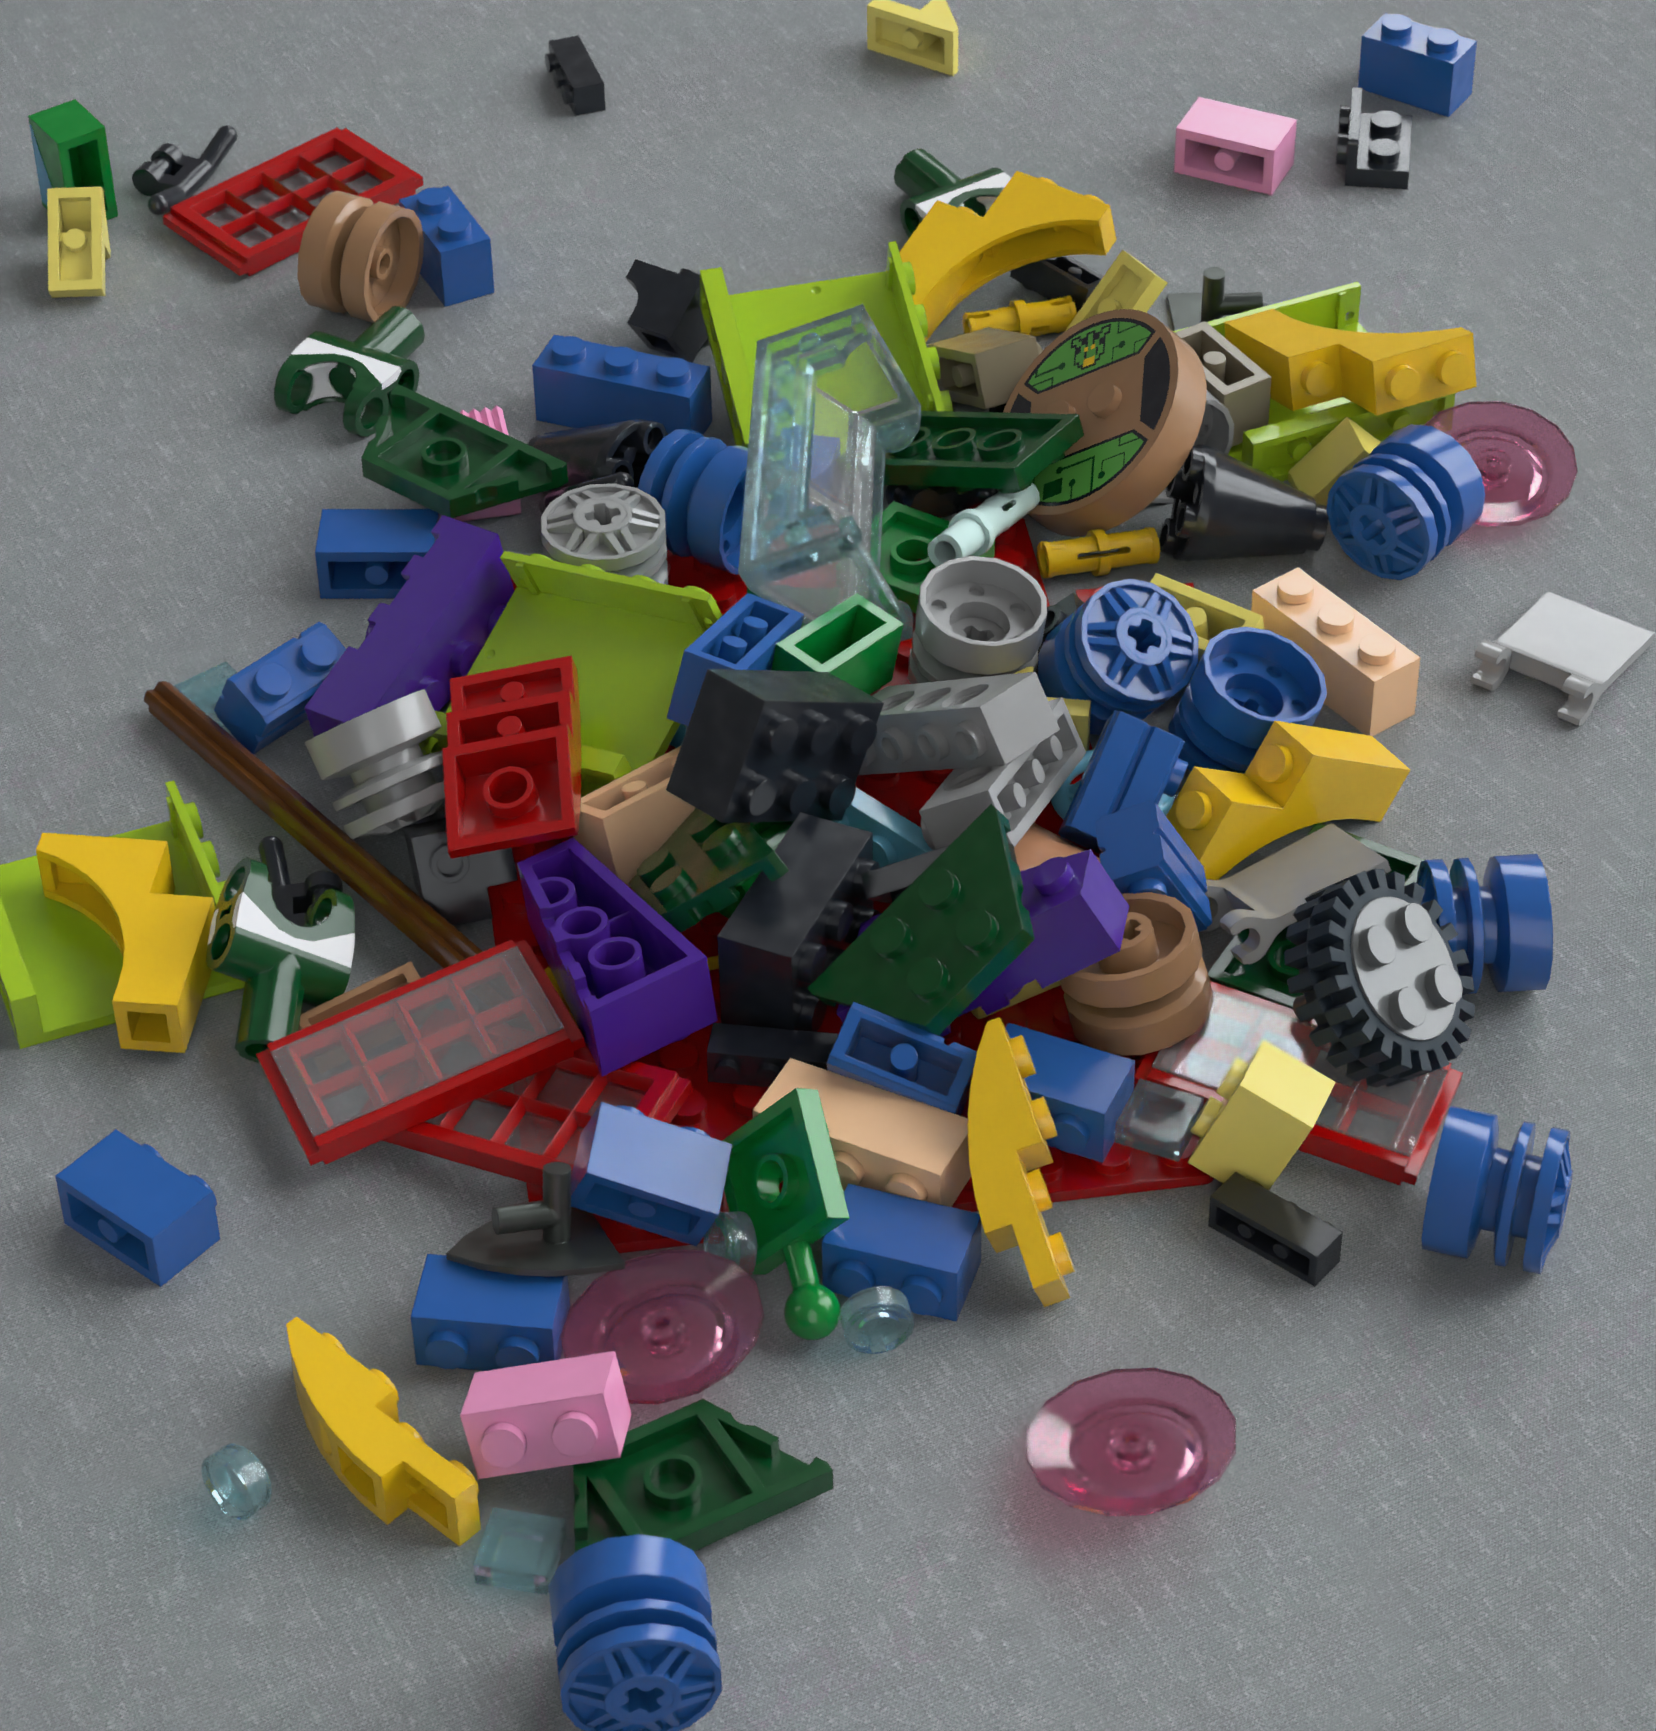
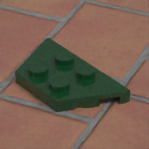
M399 384L391 391V408L388 414L380 416L375 426V438L368 442L361 457L363 477L450 518H456L558 488L568 482L566 462Z
M990 804L807 989L825 1005L835 1007L836 1004L851 1007L853 1002H856L939 1036L1035 940L1029 911L1022 905L1021 896L1024 887L1020 869L1011 859L1006 837V833L1011 831L1009 820L996 807Z
M695 808L659 850L642 862L637 869V874L628 884L639 897L681 933L697 924L704 917L719 912L739 901L740 893L735 886L746 878L762 870L769 880L773 882L790 870L749 823H722Z
M701 1399L627 1431L620 1458L573 1465L575 1553L579 1549L607 1538L638 1534L669 1538L694 1552L832 1490L833 1469L828 1462L818 1457H815L810 1464H807L779 1450V1437L755 1425L741 1424L733 1418L730 1412Z

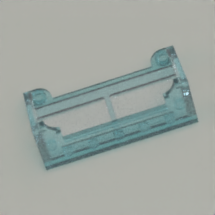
M863 304L757 341L738 573L750 591L763 599L803 613L802 622L806 625L858 593L904 624L901 642L913 638V612L907 603L897 600L880 572L885 454L902 451L912 443L920 428L921 404Z

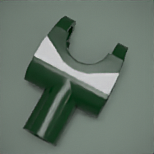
M914 149L903 156L901 162L896 166L894 173L896 186L911 197L903 200L900 206V218L903 229L908 238H910L937 200L955 207H967L979 216L984 217L1011 177L1001 169L994 167L961 179L924 149Z
M392 306L353 342L321 331H315L294 349L278 372L274 387V400L277 408L292 414H298L302 410L307 411L313 406L322 403H345L343 410L344 428L348 432L359 436L368 437L374 434L375 426L380 416L387 415L391 408L390 394L392 389L399 384L414 392L417 391L419 368L414 361L407 358L424 342L425 332L423 325L410 310L400 306Z
M249 857L242 859L234 867L223 886L211 922L206 962L207 967L211 970L245 982L235 1049L241 1057L259 1063L256 1054L267 1050V1044L298 1031L302 1003L317 1007L344 994L351 973L355 946V907L351 896L332 888L327 889L316 901L310 914L309 922L303 926H298L287 920L277 909L272 897V883L268 882L267 865Z

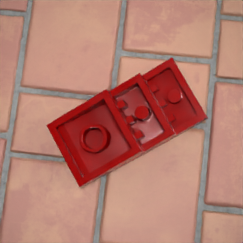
M572 655L451 678L452 712L446 713L448 747L442 748L447 848L450 858H459L578 835L582 772L578 672Z

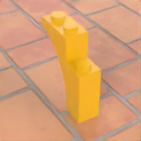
M1016 171L984 217L979 216L967 207H955L937 200L899 253L902 263L910 262L913 267L916 291L912 297L915 305L923 304L928 323V336L925 337V342H927L944 318L961 301L989 281L1013 269L1048 258L1085 254L1106 256L1117 239L1109 204L1104 203L1096 196L1090 194L1082 195L1060 187L1048 178H1036Z
M1275 309L1224 322L1225 338L1271 376L1270 398L1292 411L1344 397L1371 413L1380 415L1477 387L1473 333L1462 327L1409 333L1355 332L1308 324L1284 315Z
M1274 721L1245 774L1194 766L1166 817L1203 865L1206 879L1219 880L1239 862L1258 849L1293 831L1332 820L1360 819L1381 822L1408 776L1410 769L1373 736Z
M42 833L36 848L44 896L61 902L96 922L111 937L123 956V966L119 982L112 999L120 1049L185 1053L212 972L207 967L206 953L211 922L215 912L213 897L173 895L175 885L168 841Z

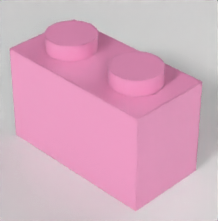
M1199 97L1176 127L1174 172L1272 195L1294 164L1297 119Z
M615 1351L476 1372L474 1373L460 1417L478 1479L620 1458L632 1413Z

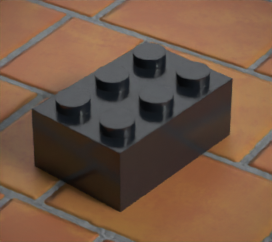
M708 669L666 790L722 823L794 822L800 812L830 821H842L846 809L854 799L856 792L855 783L866 752L876 738V724L884 702L828 672Z
M800 812L775 849L776 854L790 871L771 882L761 870L717 936L721 1023L817 1032L824 1021L827 1005L816 998L807 988L857 939L860 924L880 914L878 910H874V901L866 900L861 876L863 873L880 868L879 863L873 861V833Z

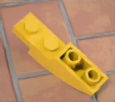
M998 1017L986 1023L976 1054L970 1085L967 1128L969 1164L974 1196L984 1233L996 1253L1019 1245L1033 1289L1042 1305L1047 1307L1070 1298L1063 1276L1075 1272L1062 1233L1058 1232L1049 1236L1041 1213L1052 1209L1053 1205L1039 1167L1053 1163L1046 1140L1056 1137L1058 1134L1044 1096L1035 1100L1031 1099L1025 1078L1036 1074V1070L1023 1035L1010 1038L1001 1018Z
M297 1316L288 1322L286 1328L297 1399L303 1417L320 1453L342 1483L364 1506L387 1525L409 1508L458 1546L463 1545L480 1531L479 1487L476 1479L461 1462L457 1460L448 1461L427 1446L421 1435L411 1425L405 1422L399 1423L397 1406L399 1395L392 1381L380 1370L375 1368L369 1370L347 1354L342 1344L333 1335L327 1332L320 1334Z

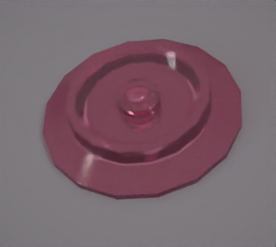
M1503 401L1466 402L1440 411L1424 424L1452 436L1469 452L1478 467L1486 495L1483 513L1476 520V524L1483 526H1520L1548 516L1569 498L1578 473L1574 447L1558 425L1534 410Z
M663 1250L625 1261V1269L609 1271L595 1279L570 1307L560 1337L565 1359L615 1351L629 1404L659 1405L699 1394L733 1373L755 1347L764 1319V1311L757 1283L735 1261L704 1250Z
M1159 1368L1113 1369L1075 1381L1044 1403L1028 1427L1026 1461L1040 1487L1069 1507L1104 1516H1145L1188 1503L1218 1482L1236 1454L1237 1424L1234 1415L1221 1394L1192 1376Z

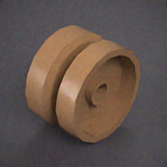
M337 190L325 196L311 214L303 232L298 253L297 278L301 295L308 305L342 314L348 311L351 317L373 323L392 306L405 308L418 283L423 262L424 237L421 221L415 212L383 202L374 204L371 199Z
M1153 892L1122 894L1129 904V910L1119 952L1060 980L1074 1036L1085 1046L1118 1056L1143 1055L1169 1048L1195 1033L1210 1015L1214 996L1209 975L1202 958L1203 950L1192 911L1174 897Z

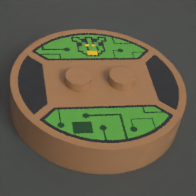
M1118 309L1103 312L1079 322L1057 337L1036 357L1020 378L1009 397L1003 413L1079 414L1084 436L1065 451V456L1060 461L1047 466L1033 478V484L1039 491L1040 501L1027 515L1054 533L1071 537L1086 536L1090 530L1103 529L1107 531L1131 519L1154 501L1168 486L1191 452L1205 412L1207 398L1205 372L1193 348L1156 317L1139 310Z

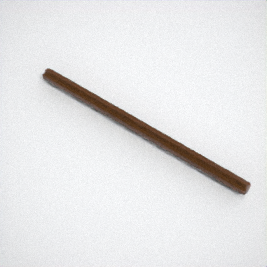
M160 681L154 689L146 691L144 702L149 705V712L325 866L337 874L348 886L441 967L446 968L483 952L171 683ZM503 976L470 990L472 994L490 1009L516 999ZM526 1015L507 1023L510 1027L536 1033Z

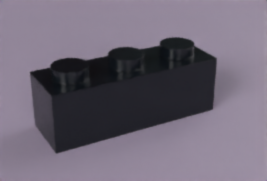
M579 35L549 40V53L545 54V64L548 73L553 72L556 88H561L564 104L570 105L575 116L605 111L604 82Z
M1068 255L1029 263L1010 272L1011 278L1022 283L1025 288L1034 290L1046 297L1047 300L1071 296L1077 313L1103 278V275Z
M713 1023L707 1048L708 1082L770 1087L790 1058L827 1070V1061L838 1034Z
M1235 1172L1210 1196L1209 1227L1315 1287L1340 1262L1342 1231L1335 1228L1329 1222L1323 1221L1299 1208L1295 1203L1287 1201L1265 1189L1259 1183L1251 1181Z

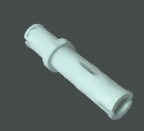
M1032 483L1031 486L1020 492L1011 494L997 492L975 509H965L956 514L949 522L948 528L929 543L927 550L931 562L938 567L948 560L980 556L987 552L994 544V540L998 535L1008 530L1039 504L1040 496L1037 487Z

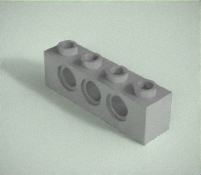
M1036 672L887 686L872 695L874 698L884 702L876 724V738L866 752L859 775L1006 765L1058 732L1060 728Z
M1063 697L1048 701L1060 728L1058 732L1006 765L956 768L949 774L919 811L922 834L927 845L932 850L950 845L990 804L996 807L1009 820L1011 831L1006 833L1008 843L1013 844L1015 848L1086 754Z

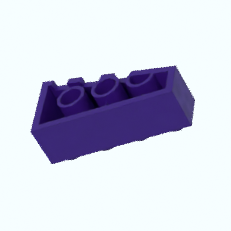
M442 515L431 531L437 540L424 558L415 554L401 572L403 578L407 581L390 605L380 602L367 619L369 625L365 640L358 649L348 646L304 707L314 737L378 707L425 689L435 711H439L451 699L450 679L467 676L514 593L510 574L500 559L503 549L499 534Z
M574 837L517 863L529 926L602 1076L675 1041L685 1039L691 1033L718 1021L707 956Z
M1091 849L1064 858L1054 857L1046 860L1039 866L1020 871L1024 887L1021 896L1022 905L1029 911L1035 940L959 1016L980 1006L986 1015H989L1010 1005V1000L1021 991L1025 984L1036 980L1043 989L1120 951L1129 904ZM882 913L873 916V917L870 918L868 921L862 922V923L860 924V928H859V932H858L857 938H858ZM838 1005L836 1014L844 1023L850 1007ZM949 1025L939 1036L943 1037L951 1033V1026Z

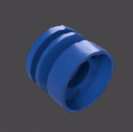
M1411 424L1394 431L1377 445L1368 457L1359 460L1352 469L1346 471L1337 479L1329 490L1326 511L1332 533L1343 551L1354 562L1380 578L1402 580L1418 574L1429 561L1434 560L1445 546L1451 545L1473 526L1483 513L1486 494L1481 473L1467 450L1452 436L1432 426Z
M676 429L665 436L651 453L640 477L638 489L655 497L664 509L667 550L679 557L693 556L703 565L731 574H745L760 562L776 535L785 504L786 480L782 465L771 455L743 446H727L718 438L704 437L701 433L689 429Z
M1130 578L1107 583L1047 635L1039 652L1038 678L1046 697L1091 700L1090 734L1100 736L1107 719L1115 710L1143 720L1190 682L1198 664V636L1190 615L1173 595L1154 583Z
M1239 627L1222 631L1209 640L1191 681L1187 685L1169 723V733L1185 741L1178 758L1188 762L1187 769L1190 771L1195 766L1245 774L1274 721L1313 726L1327 696L1324 674L1312 656L1295 642L1270 630Z
M1537 854L1490 857L1484 873L1483 886H1479L1474 866L1469 858L1454 859L1450 874L1442 859L1421 861L1416 882L1425 889L1421 905L1435 899L1443 909L1436 920L1438 926L1440 927L1452 922L1458 933V936L1449 940L1448 943L1452 952L1465 949L1469 963L1457 968L1460 976L1473 977L1474 991L1468 994L1478 992L1484 964L1488 965L1489 973L1497 992L1545 990L1550 980L1553 961V921L1548 880L1539 856Z
M1455 1106L1450 1107L1443 1126L1431 1176L1423 1221L1422 1249L1467 1259L1476 1245L1480 1231L1494 1232L1493 1254L1495 1265L1506 1267L1515 1237L1526 1239L1523 1271L1541 1274L1548 1253L1557 1239L1560 1238L1573 1176L1569 1153L1570 1130L1552 1127L1547 1139L1544 1155L1541 1157L1532 1155L1535 1123L1523 1122L1517 1132L1511 1150L1498 1148L1499 1125L1497 1115Z
M641 1534L607 1538L579 1549L558 1566L548 1585L554 1644L557 1647L556 1658L562 1711L577 1728L584 1731H680L690 1727L711 1711L722 1692L719 1655L717 1654L716 1634L712 1628V1610L706 1568L693 1550L669 1538Z

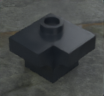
M635 259L625 278L638 292V300L627 324L648 348L693 363L700 348L708 339L700 309V275L684 268L679 273Z
M446 818L404 826L414 884L420 898L453 926L493 918L487 887L518 880L512 848L451 859L447 848Z

